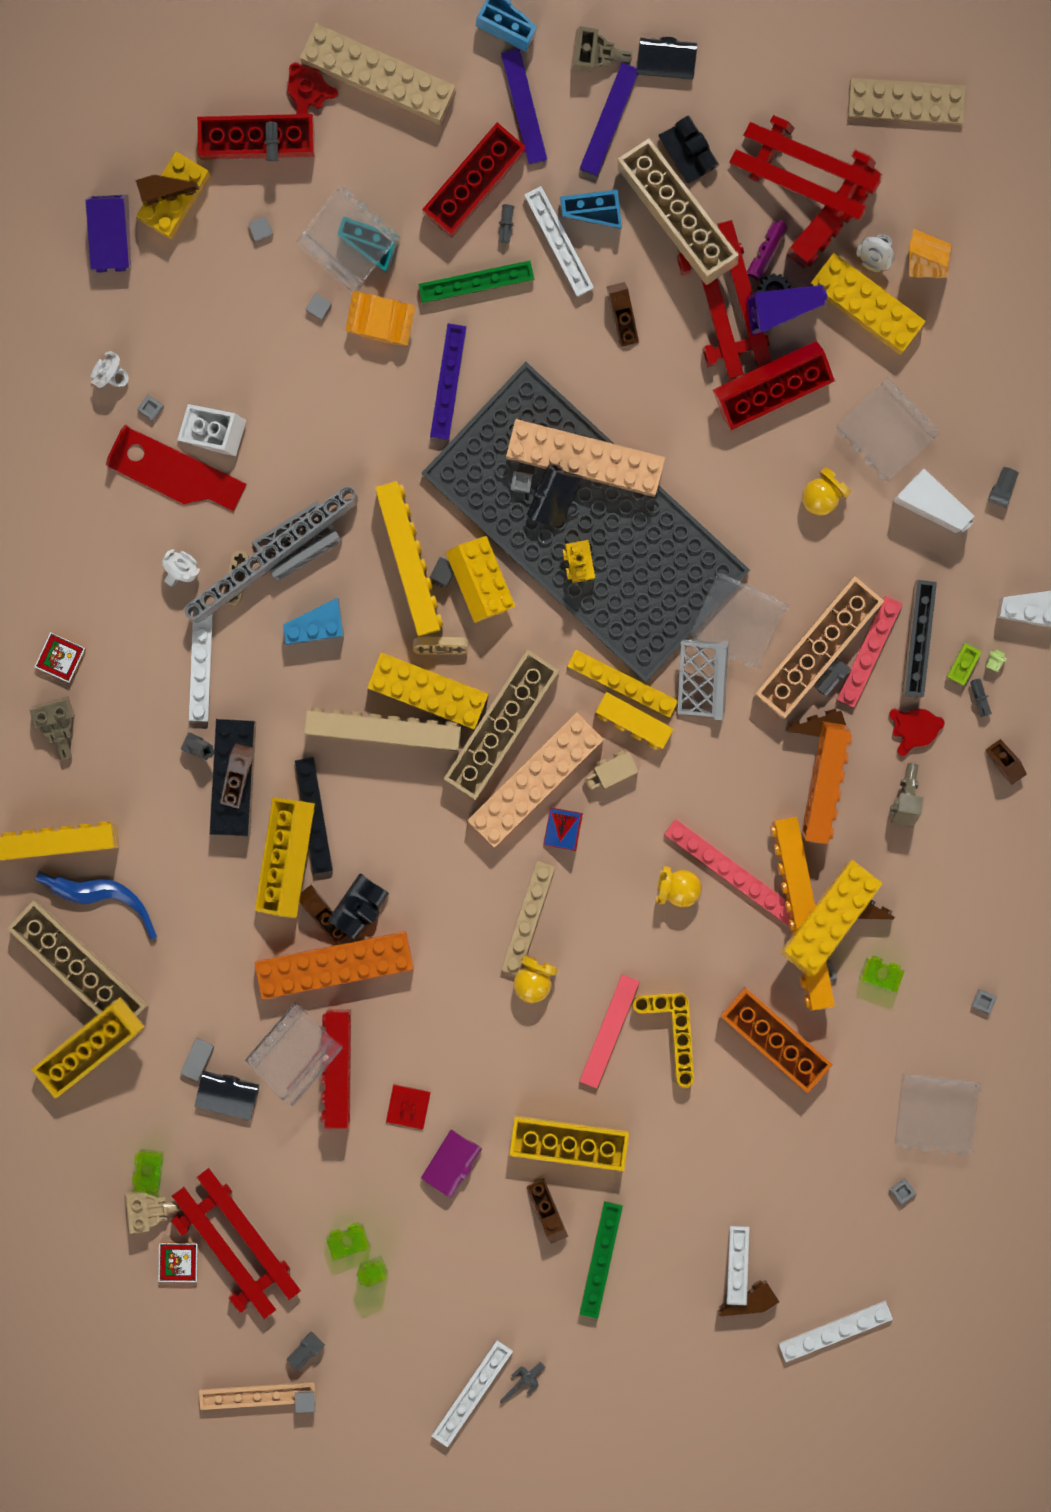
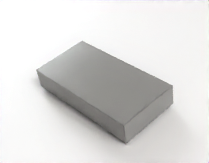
M196 1038L180 1073L198 1081L214 1045Z

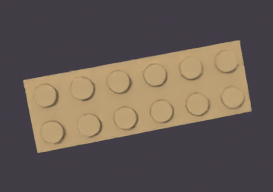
M851 78L848 118L962 125L966 85Z

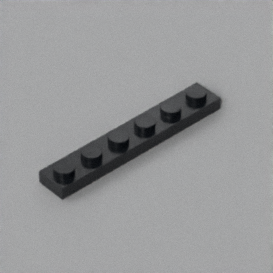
M314 757L295 760L301 801L315 804L309 837L313 873L333 871Z

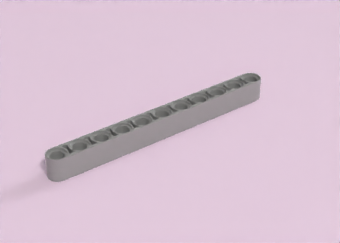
M349 486L340 489L191 601L185 607L187 618L193 623L202 622L343 516L358 503V496L355 490ZM347 494H353L351 500H344V497ZM332 505L338 506L335 512H329V508ZM316 517H322V521L319 524L313 523ZM306 528L307 532L304 535H298L300 529ZM291 540V545L283 547V542ZM275 551V557L269 559L267 557L269 552ZM255 563H261L258 570H252V566ZM241 574H244L245 579L241 582H237V577ZM224 586H230V590L227 593L223 594L221 592ZM213 597V604L206 605L207 599ZM194 609H199L198 615L192 617L191 612Z

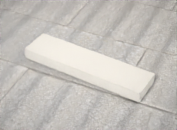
M730 1226L728 1305H747L750 1227Z

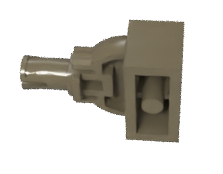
M580 26L575 34L571 69L590 72L593 68H598L602 65L610 66L613 60L631 63L632 51L616 49L613 47L614 42H608L603 36L598 35L599 29Z
M69 696L32 706L30 714L35 728H39L48 737L49 743L54 741L60 760L72 757L67 743V738L71 737V718L74 716Z
M907 764L905 778L900 782V785L903 786L902 793H900L898 799H894V803L890 807L889 816H892L891 823L914 827L921 816L924 797L915 796V789L919 786V783L916 781L918 764Z

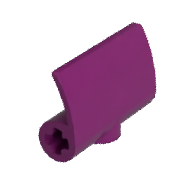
M780 220L779 223H771L764 237L768 241L761 243L757 252L759 258L754 257L747 270V274L750 277L759 281L762 280L788 230L784 221Z
M451 1129L421 1176V1179L452 1198L462 1181L468 1176L482 1148Z

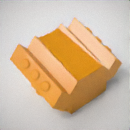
M913 228L909 246V277L948 278L951 244Z
M353 291L345 331L376 341L408 346L416 306L373 294Z

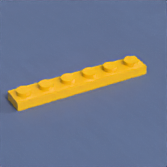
M576 649L567 665L568 668L670 718L678 700Z

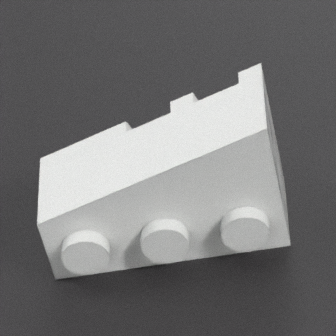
M1051 591L1003 597L999 601L996 618L1051 628Z

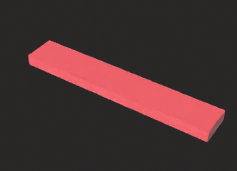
M623 974L621 975L579 1082L598 1088L640 981Z

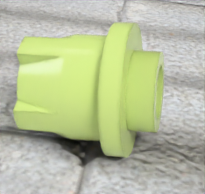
M995 649L994 652H989L990 656L986 667L998 672L1003 663L1007 661V658L1004 657L1005 653Z

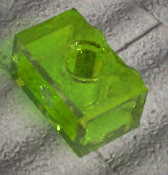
M873 955L871 959L866 957L859 979L897 993L905 972L900 969L901 965L892 962L889 965L882 963L883 959ZM885 968L887 976L881 979L878 977V970Z
M141 1149L138 1154H135L134 1165H137L136 1173L133 1172L132 1184H135V1190L152 1192L160 1190L164 1151ZM143 1166H150L152 1168V1174H144Z
M356 1222L348 1225L346 1230L340 1231L339 1228L329 1232L330 1235L326 1237V1241L333 1261L370 1248L371 1244L364 1224L359 1225ZM346 1235L351 1236L353 1243L346 1245L342 1238Z
M380 1255L360 1264L356 1275L360 1284H364L365 1288L387 1279L389 1272Z

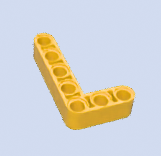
M679 992L636 996L632 1005L638 1013L671 1012L676 1081L683 1088L690 1087L694 1082L688 998L685 994ZM679 996L685 999V1003L681 1007L675 1006L674 1003L675 999ZM658 998L665 999L666 1004L663 1008L655 1006V1001ZM639 999H644L647 1003L646 1007L642 1010L636 1007V1002ZM678 1016L686 1017V1023L683 1026L676 1024ZM680 1035L687 1036L688 1040L685 1045L677 1043V1038ZM680 1055H688L689 1061L686 1064H680L678 1061ZM685 1073L689 1074L690 1081L688 1083H681L680 1076Z

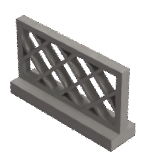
M313 503L252 541L256 549L259 551L261 549L259 543L264 540H274L278 531L287 530L286 526L288 525L290 528L296 520L302 519L304 515L318 507L319 503ZM319 517L318 521L314 520L313 523L319 524L322 517ZM332 524L328 526L331 530L330 533L325 536L317 534L313 538L312 544L301 546L297 549L296 554L293 556L289 555L288 559L281 561L280 564L270 570L277 582L342 542ZM302 528V531L299 530L298 533L304 535L306 528ZM289 540L284 541V547L291 545V542ZM269 552L268 558L271 559V555H276V552Z
M692 640L681 641L678 714L715 717V720H723L726 700L728 641H721V643ZM693 646L698 652L690 657L685 652V647ZM707 647L716 648L715 655L710 659L703 652ZM699 654L707 661L701 667L693 660ZM689 662L697 669L691 675L684 670V666ZM708 664L714 669V673L710 677L702 670ZM698 672L706 679L700 685L692 678ZM688 680L696 687L690 693L683 688V685ZM707 682L713 687V691L709 695L701 688ZM697 690L705 697L699 703L691 696ZM687 698L695 705L691 709H682V704ZM708 700L712 705V711H704L700 705Z

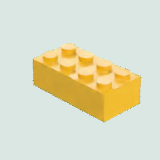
M177 151L173 154L161 176L197 182L200 189L196 190V193L193 195H179L176 200H163L153 207L144 206L143 204L136 215L140 222L170 240L174 237L211 176L207 169Z
M487 536L457 545L445 552L474 623L497 616L516 607Z

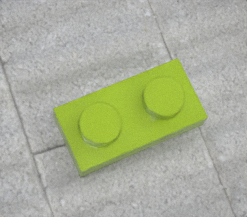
M964 643L946 677L964 686L982 651Z

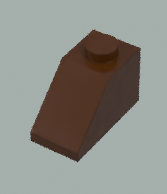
M1001 739L985 749L1000 773L1011 785L1027 775L1020 759Z

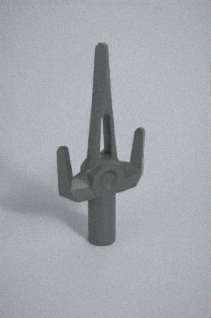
M540 1361L530 1371L523 1366L517 1369L511 1376L515 1377L521 1373L522 1377L500 1400V1403H504L527 1384L532 1385L527 1392L530 1395L539 1386L535 1376L545 1368V1365ZM523 1381L524 1384H522L518 1389L515 1390V1388Z

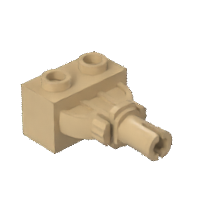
M144 1190L125 1193L128 1231L130 1234L147 1232L150 1227L157 1225L160 1221L167 1220V1216L161 1215L183 1211L178 1207L179 1205L176 1201L163 1202L165 1197L157 1198L154 1195L145 1194Z

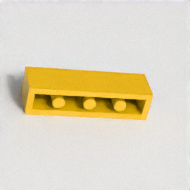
M608 692L605 693L595 712L598 714V719L605 723L608 720L615 723L614 728L622 732L626 729L632 733L631 737L638 741H641V739L649 742L647 746L656 751L658 748H664L674 730Z

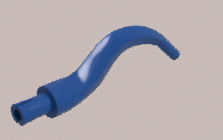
M42 871L38 872L35 881L51 888V893L66 900L80 904H91L103 899L113 898L125 902L142 918L150 940L157 937L146 908L139 898L124 885L112 880L102 879L76 883L62 876L55 878Z

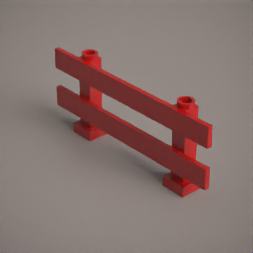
M773 115L770 123L773 125L771 130L749 122L743 136L763 144L757 158L735 149L729 161L731 165L748 171L750 173L749 178L756 182L764 178L831 208L830 213L838 218L846 214L855 219H861L867 206L853 200L852 197L858 186L875 192L881 181V177L867 172L868 168L873 170L876 164L871 156L854 150L851 156L854 159V163L850 165L785 137L786 133L791 135L795 129L785 119ZM779 151L842 178L844 182L838 193L776 167L771 162L776 152Z
M729 220L718 223L717 226L739 255L738 265L730 269L749 339L735 342L717 278L707 285L701 279L720 345L713 348L712 344L706 345L702 350L707 367L715 366L717 360L723 359L728 378L733 379L744 375L739 354L753 351L757 368L772 362L768 349V346H770L768 335H764V332L751 335L747 296L752 295L753 292L742 256L744 254L743 245L738 242L733 221ZM679 253L676 258L681 276L687 275L693 267L684 255Z
M207 1168L197 1176V1179L209 1193V1196L197 1204L187 1189L182 1187L172 1197L185 1214L182 1217L176 1215L171 1219V1222L182 1236L189 1231L188 1226L193 1224L242 1289V1292L239 1294L235 1291L229 1296L230 1301L239 1313L243 1312L247 1308L246 1303L251 1301L263 1319H265L277 1309L263 1290L275 1282L287 1299L290 1300L301 1292V1289L289 1275L288 1271L291 1268L286 1261L280 1262L231 1198L230 1194L233 1191L227 1183L222 1185L210 1168ZM216 1205H218L266 1269L267 1273L256 1281L205 1215Z

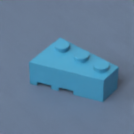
M486 0L477 16L475 26L527 52L537 28L520 10L518 11L511 4L510 0Z
M618 190L560 197L562 217L622 229Z
M339 599L331 600L283 624L286 644L291 645L344 637Z

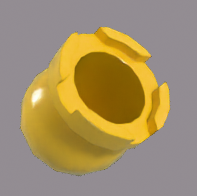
M826 466L819 471L821 478L808 482L802 492L804 507L807 511L817 516L827 515L834 511L839 504V498L846 499L851 493L844 482L839 484L834 479L836 474Z
M662 866L663 871L660 872L657 886L660 892L659 896H656V903L664 905L665 901L669 900L673 905L680 908L689 907L696 903L702 893L700 879L688 870H677L672 873L671 867Z
M523 955L521 963L524 964V968L519 970L514 977L515 993L524 1002L538 1003L549 994L552 984L550 977L557 975L558 968L546 962L540 965L535 961V958Z

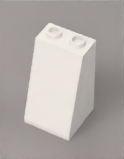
M925 469L921 470L893 500L896 504L954 533L964 532L974 523L971 520L974 515Z

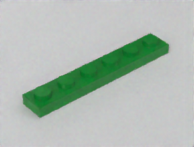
M531 260L419 283L418 285L423 304L533 281L535 279Z
M607 1201L603 1203L579 1315L595 1319L599 1317L623 1208L621 1204Z

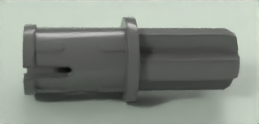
M276 122L266 123V141L264 143L266 144L267 152L266 161L269 162L279 161L278 144L280 141H278Z
M502 205L501 221H499V242L503 244L510 242L511 227L514 226L512 222L513 205Z
M978 678L970 681L975 697L973 700L976 701L980 717L992 714L987 700L988 695L985 694L981 679Z

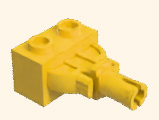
M589 541L565 544L566 549H562L564 561L568 560L569 568H566L567 578L572 579V583L595 579Z

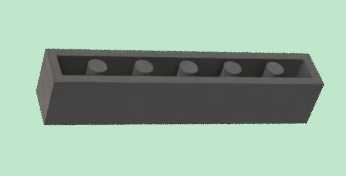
M915 581L902 696L922 698L925 694L937 582Z

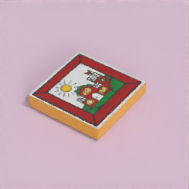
M50 632L35 664V668L70 683L86 648Z
M160 1242L158 1282H197L198 1243Z

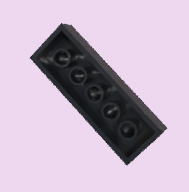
M216 719L210 834L250 836L256 721ZM235 744L254 748L239 808L220 804L230 755Z

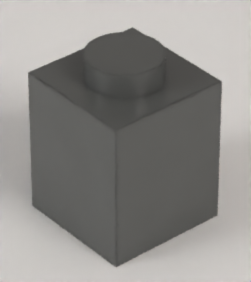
M442 557L439 558L430 575V579L433 580L432 584L440 588L443 585L448 587L454 575L449 561Z

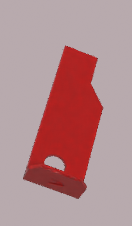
M124 425L120 430L106 461L107 467L184 505L209 499L234 511L247 485L228 474L130 428L128 425ZM135 444L142 446L144 456L141 460L132 461L129 459L127 452L130 446Z

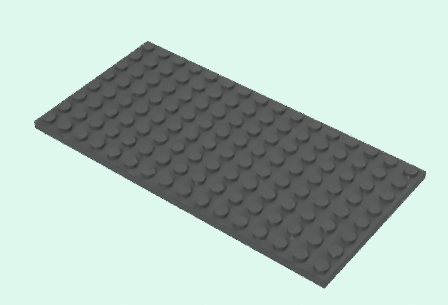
M525 362L421 474L646 682L681 645V641L685 640L750 569L659 485L656 495L653 497L582 479L560 527L530 519L527 516V512L533 501L534 490L537 483L541 482L546 469L506 459L516 419L611 444L614 443L531 365ZM514 471L533 474L529 494L511 491ZM588 540L595 579L572 583V579L567 578L566 568H569L568 560L564 561L562 549H566L565 544Z

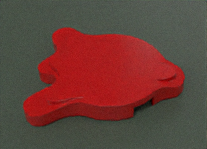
M297 62L289 66L290 74L287 89L290 97L297 105L296 114H308L310 105L321 109L326 99L337 98L338 90L326 84L318 70L302 66Z
M892 709L889 712V717L895 722L893 735L895 737H902V742L897 748V753L900 756L907 755L914 747H922L933 742L939 730L945 725L943 718L937 717L925 709H913L909 712Z

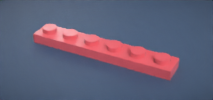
M888 596L884 597V602L879 607L836 699L852 708L855 707L903 605Z

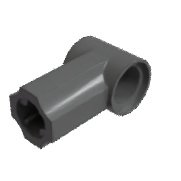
M1003 467L996 485L993 486L989 494L988 501L1006 508L1019 473L1014 469Z
M837 657L826 669V672L817 680L814 687L820 693L827 696L835 685L844 679L851 668Z
M190 732L187 733L180 749L205 760L213 757L215 753L212 744L203 741V738Z
M311 1331L286 1360L298 1371L312 1356H316L325 1344Z

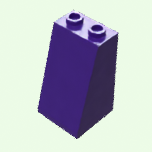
M128 195L88 197L85 199L91 269H96L98 273L108 272L107 269L115 268V272L127 271L126 268L131 266Z
M823 285L759 292L747 296L751 335L764 332L825 305L827 292L823 289Z

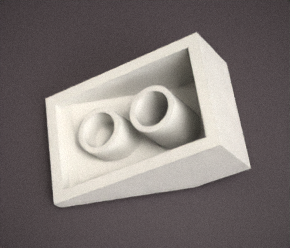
M188 404L177 441L214 452L236 456L246 419L235 413Z

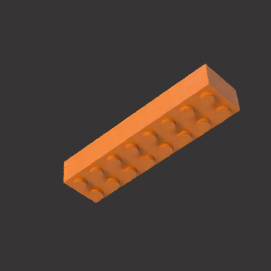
M407 931L254 962L262 1000L414 969Z

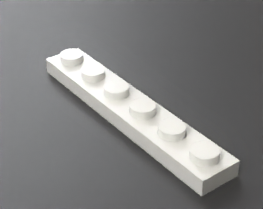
M542 186L526 193L524 197L575 295L579 297L593 290L594 286Z
M199 609L193 610V617L198 615ZM213 613L202 622L193 623L189 721L209 722Z
M882 1301L778 1344L785 1361L788 1362L891 1321L893 1318L886 1301Z
M496 1340L433 1432V1438L446 1447L449 1446L512 1354V1349Z

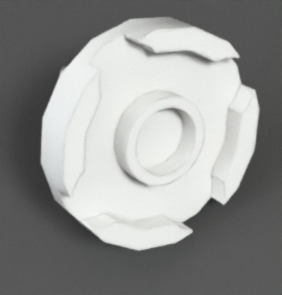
M878 235L877 237L863 239L857 248V257L860 256L862 259L861 264L874 272L888 270L894 262L895 256L891 248V238L886 235Z
M112 351L106 352L104 355L107 357L104 360L99 359L92 370L91 377L93 380L91 383L99 388L104 387L107 383L115 387L125 386L129 378L127 372L118 367L119 355ZM117 373H120L123 377L121 383L115 381Z
M171 549L166 552L162 559V565L169 573L164 582L171 587L179 580L184 582L195 580L200 571V568L197 569L196 567L197 561L184 551L177 553L174 552L175 549Z

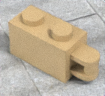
M622 750L613 754L614 759L607 761L605 758L597 762V767L594 768L596 773L584 778L589 790L600 785L605 789L638 773L639 771L630 752L625 753ZM598 776L600 783L595 784L593 777Z

